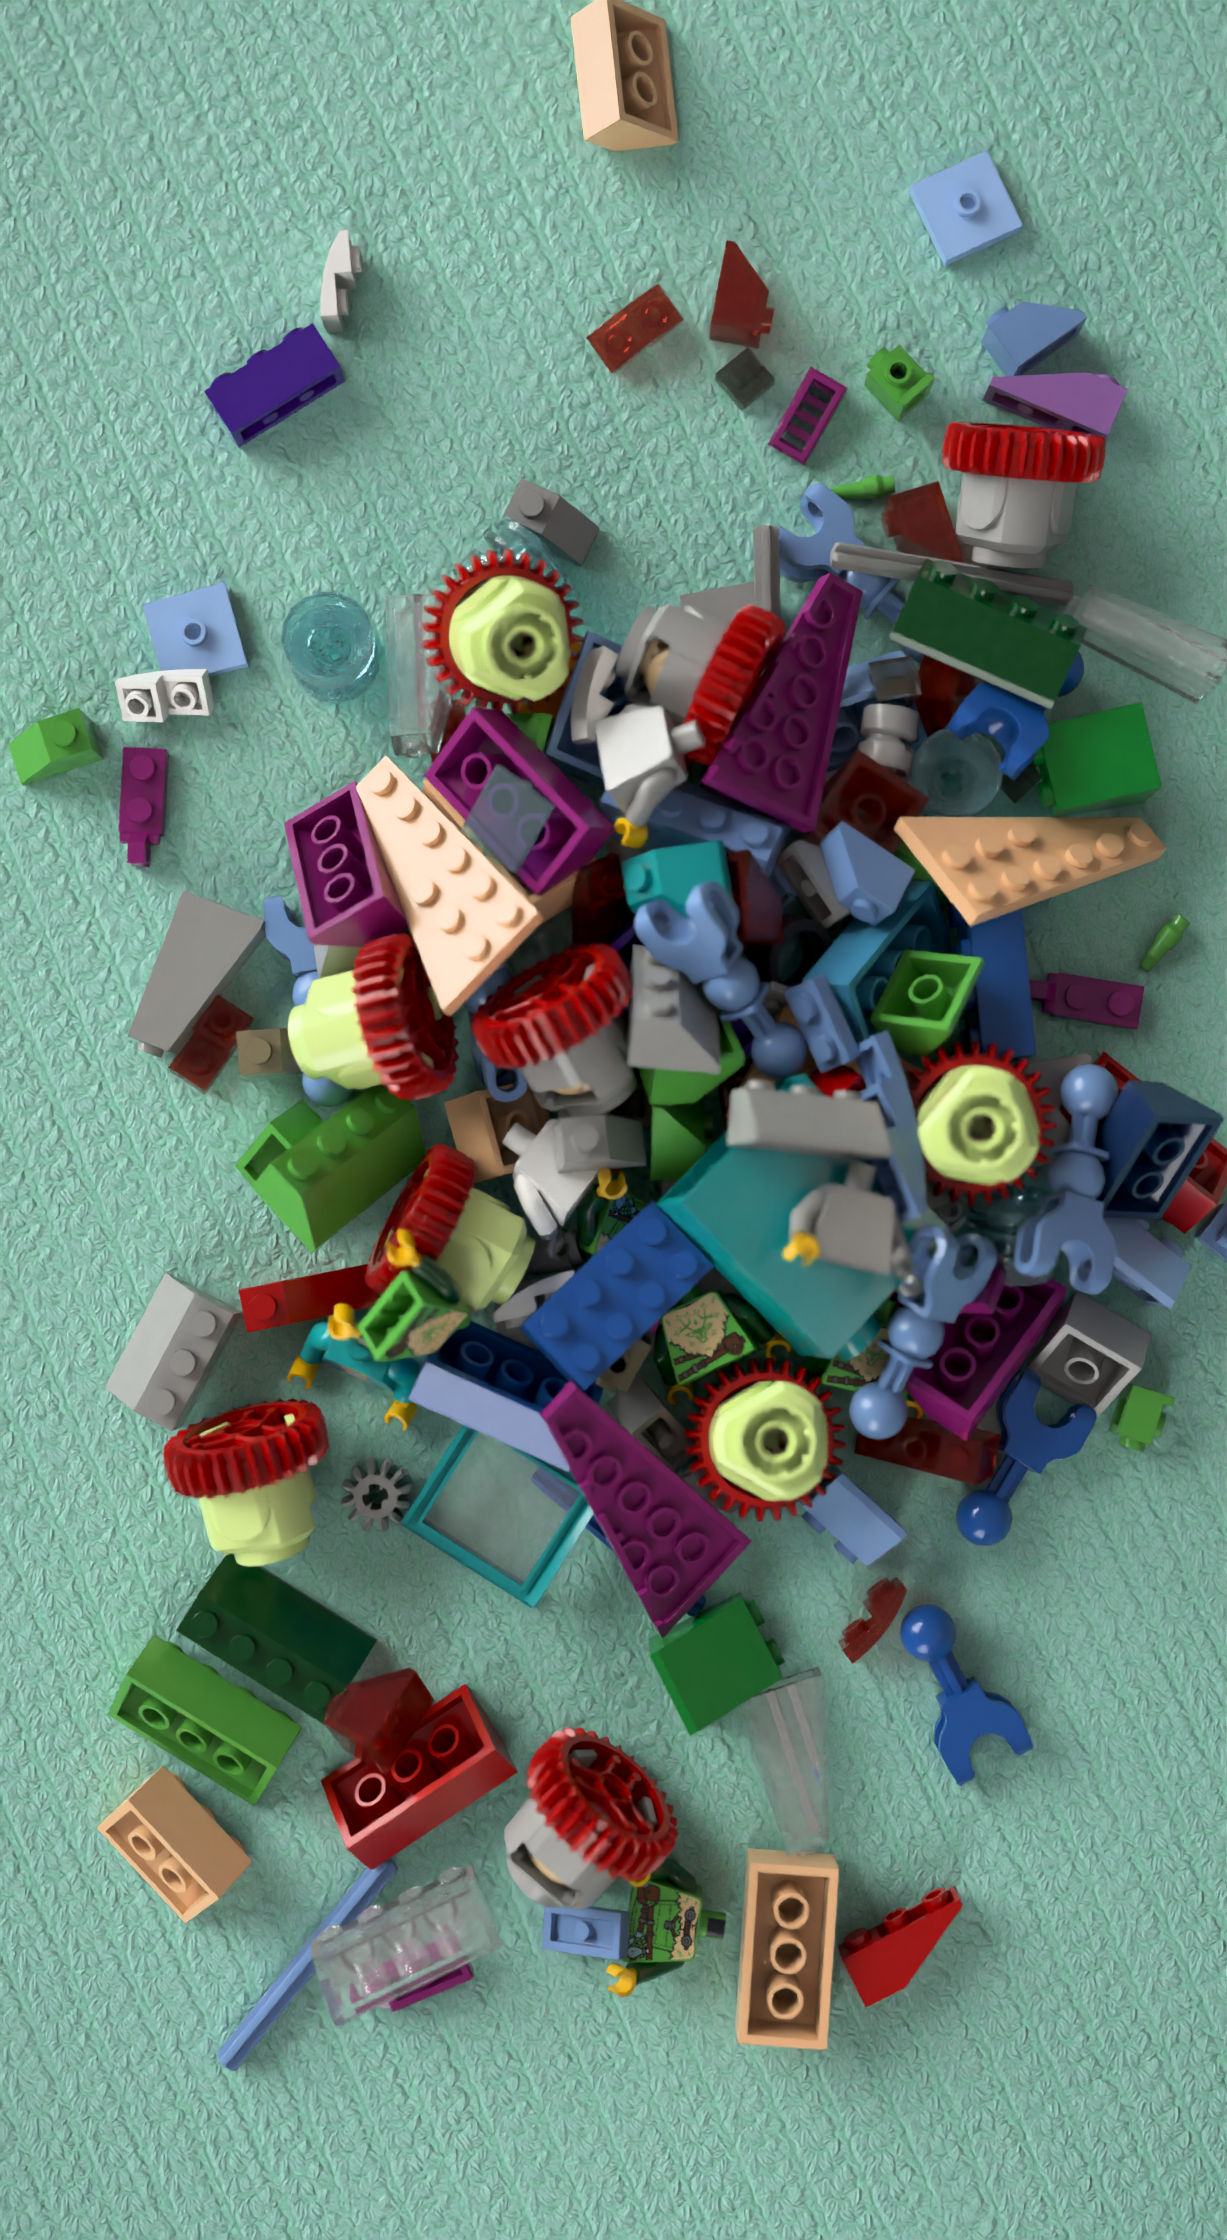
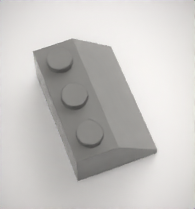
M633 945L630 968L633 993L628 1003V1066L719 1074L718 1010L715 1005L708 1001L702 987L703 982L693 984L690 978L682 971L669 968L656 961L645 946Z
M748 1080L747 1087L731 1090L727 1145L854 1160L891 1156L892 1148L878 1103L862 1101V1093L835 1091L834 1097L818 1096L819 1088L800 1085L791 1086V1092L775 1091L774 1082Z
M166 1272L105 1388L134 1412L171 1431L182 1427L236 1326L242 1311Z

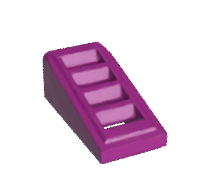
M810 367L768 445L805 466L847 393L848 388ZM813 386L832 397L830 403L826 404L809 394L810 388ZM803 401L824 412L820 420L799 408ZM794 416L815 427L812 435L791 423ZM785 431L807 442L804 449L802 450L784 440L782 437Z

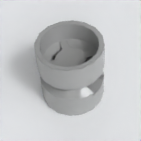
M870 704L865 706L860 733L866 737V740L858 745L855 770L865 775L884 779L909 778L914 758V750L909 747V743L914 742L917 738L920 714L915 710L898 705Z

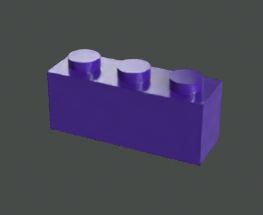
M312 323L305 328L298 327L291 330L285 335L282 343L269 351L261 350L256 352L247 360L245 366L234 373L227 372L221 374L213 380L210 388L204 392L235 444L240 448L344 383L345 379L339 363Z

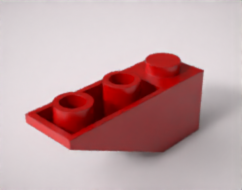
M954 1886L948 1890L938 1888L930 1891L922 1898V1903L908 1910L906 1908L895 1909L883 1918V1923L869 1930L865 1927L856 1929L844 1938V1943L838 1945L841 1959L866 2008L906 1988L963 1906Z

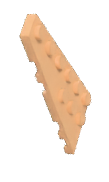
M385 756L356 788L441 1010L451 1016L545 918L390 758Z
M900 817L894 827L896 833L970 926L1158 860L1166 850L1165 845L1141 817Z

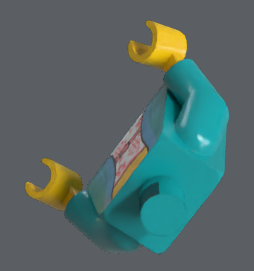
M327 1322L317 1323L311 1329L300 1355L294 1359L287 1376V1381L291 1382L293 1376L302 1377L307 1382L304 1389H309L319 1369L318 1363L321 1362L394 1393L395 1400L386 1412L384 1420L387 1424H390L393 1418L397 1417L402 1421V1430L405 1431L418 1411L416 1404L408 1400L420 1371L417 1361L409 1357L396 1361L377 1362L372 1352L355 1344L356 1339L352 1336L346 1340H336L329 1334Z

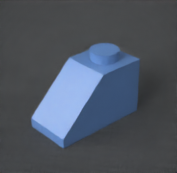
M1022 301L1011 310L1007 307L1001 308L986 322L988 327L981 343L1005 376H1021L1080 333L1087 316L1081 310Z
M842 821L826 834L820 842L838 903L849 909L857 919L876 926L895 912L915 870Z

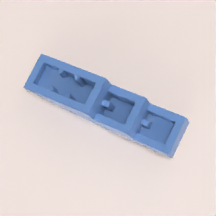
M887 1030L857 1044L862 1056L856 1058L855 1061L867 1086V1089L860 1092L862 1093V1101L878 1103L892 1146L891 1156L868 1158L866 1161L868 1165L876 1167L874 1179L882 1196L893 1199L895 1204L894 1210L898 1213L900 1222L904 1223L927 1213L925 1170L918 1136V1124L908 1085Z

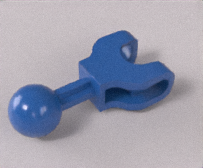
M1079 651L1058 697L1065 696L1074 691L1083 678L1084 662ZM982 683L976 686L959 706L946 729L961 740H964L973 733H985L995 738L1003 747L1005 755L998 769L1013 780L1031 764L1036 756V752L1049 737V727L1044 717V712L1047 710L1046 707L991 683Z
M1024 1368L1015 1374L996 1404V1416L1001 1428V1438L995 1449L1006 1456L987 1488L967 1494L957 1508L956 1523L959 1531L968 1541L976 1545H994L1007 1536L1012 1526V1511L1008 1502L1027 1470L1041 1474L1045 1466L1054 1459H1065L1078 1453L1097 1418L1095 1409L1089 1405L1075 1404L1067 1410L1065 1415L1056 1424L1043 1425L1036 1417L1034 1403L1041 1387V1380L1029 1368Z
M931 1604L919 1605L911 1609L903 1618L900 1626L901 1642L911 1656L921 1661H928L943 1691L935 1695L940 1706V1716L935 1723L933 1740L956 1783L962 1786L974 1779L975 1772L971 1765L969 1751L972 1743L981 1735L993 1733L1003 1736L1007 1744L1011 1746L1014 1754L1018 1756L1032 1750L1033 1743L1019 1713L1011 1702L997 1693L984 1691L974 1676L968 1679L965 1678L951 1650L956 1640V1627L951 1616L942 1608Z

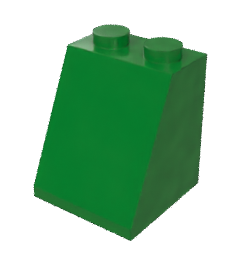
M1142 702L1048 723L1049 737L1036 752V756L1031 762L1033 766L1039 765L1042 782H1039L1037 786L1039 800L1043 808L1049 807L1051 817H1064L1142 804L1162 787Z
M741 1592L698 1613L694 1617L676 1624L663 1639L659 1634L648 1639L649 1655L690 1736L701 1731L783 1678L778 1666L785 1663V1660L774 1638L767 1642L765 1641L758 1627L764 1624L765 1620L755 1600L752 1599L746 1602Z

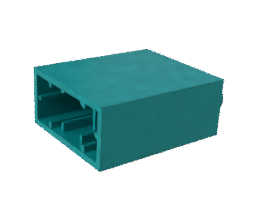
M805 1074L773 1081L775 1083V1091L791 1092V1086L794 1085L816 1087ZM819 1090V1095H818V1096H825V1095ZM727 1129L656 1205L800 1355L832 1359L836 1354L842 1361H848L856 1357L873 1342L881 1330L882 1324L873 1316V1313L894 1290L900 1295L899 1287L903 1285V1282L900 1278L895 1277L891 1270L890 1274H871L817 1259L804 1268L801 1255L796 1254L791 1260H787L784 1258L783 1252L791 1243L789 1239L791 1211L812 1190L818 1189L822 1184L844 1185L849 1162L868 1165L866 1159L854 1160L727 1145ZM874 1179L871 1193L881 1195ZM927 1204L926 1214L901 1223L908 1246L914 1234L923 1226H939L947 1231L950 1229ZM935 1239L929 1246L931 1258H933L934 1254L930 1250L937 1244Z

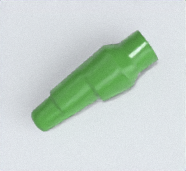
M876 474L862 478L859 482L831 488V491L841 499L846 500L879 499L885 494L896 493L894 475L882 477Z
M1176 913L1170 922L1162 925L1155 940L1147 950L1146 956L1140 963V968L1145 972H1149L1169 950H1172L1183 939V933L1190 922Z

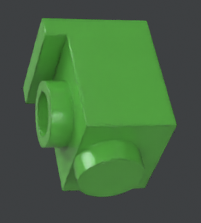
M898 345L891 352L884 347L871 358L867 364L870 371L867 373L864 386L899 422L929 395L935 378L930 372L926 374L912 357ZM895 369L902 376V379L894 378L891 372Z
M1128 1383L1119 1394L1108 1431L1120 1435L1118 1444L1144 1452L1146 1444L1151 1445L1153 1438H1158L1162 1433L1166 1420V1414L1162 1412L1164 1404L1173 1406L1175 1398Z

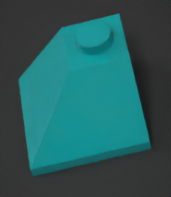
M716 840L654 849L621 862L628 906L635 915L641 906L661 900L666 901L681 916L690 919L686 911L687 900L696 885L708 881H715L721 885L733 901L723 841Z

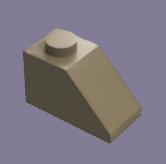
M288 1028L236 1031L239 1075L246 1078L303 1074L292 1052Z

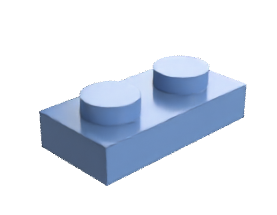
M824 973L783 992L820 1073L862 1056Z
M544 1906L542 1949L616 1960L625 1959L628 1956L630 1911L593 1906L584 1909L565 1907L554 1909Z

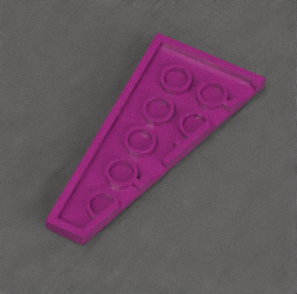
M832 573L819 577L701 782L803 833L816 829L863 591Z
M570 1381L540 1415L656 1631L663 1639L752 1541L585 1392Z

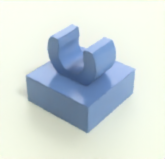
M1220 1204L1195 1238L1225 1262H1227V1205Z

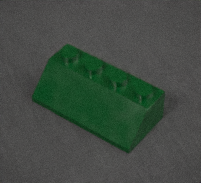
M926 558L888 639L1052 709L1081 646L1087 627L1080 625L1074 617L1068 614H1055L1039 607L1029 597L1013 596L1001 591L993 582L987 579H974L964 575L948 562L932 561Z
M226 1554L176 1629L183 1636L324 1725L377 1641L373 1636L262 1566H243L238 1564L234 1554Z

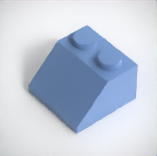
M832 1465L828 1470L835 1475V1478L831 1481L822 1479L820 1482L826 1491V1495L822 1496L812 1491L809 1494L813 1502V1507L811 1508L799 1501L806 1510L801 1517L819 1534L825 1529L838 1539L834 1547L852 1564L859 1558L868 1567L901 1542L908 1532L840 1468Z

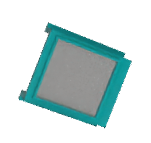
M462 1425L401 1521V1525L525 1605L535 1608L592 1518L593 1512L571 1471L568 1472L555 1465L548 1464L533 1455Z

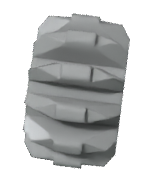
M368 1458L366 1460L367 1473L362 1467L355 1465L350 1471L357 1481L345 1479L341 1484L343 1489L354 1493L353 1495L343 1497L340 1500L341 1506L355 1505L356 1509L349 1514L348 1519L350 1522H353L361 1514L365 1516L362 1524L364 1531L371 1529L374 1519H377L378 1528L381 1532H386L389 1529L388 1517L394 1523L400 1525L404 1516L398 1508L409 1510L413 1504V1501L401 1495L412 1492L415 1489L414 1484L405 1483L400 1485L399 1480L407 1473L404 1467L400 1468L394 1475L389 1473L393 1465L392 1459H385L381 1470H378L375 1458ZM374 1484L381 1485L379 1491L385 1488L388 1493L382 1500L381 1505L375 1504L376 1498L372 1501L368 1498L367 1494L374 1488Z

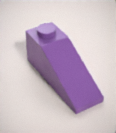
M1089 372L992 377L983 401L1049 429L1085 432L1100 435L1106 439L1128 389L1119 386L1117 380L1108 375H1094Z

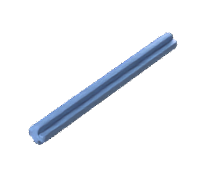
M389 1858L373 1870H370L368 1867L259 2000L218 2051L219 2063L223 2067L231 2071L237 2070L396 1874L398 1867L392 1858Z

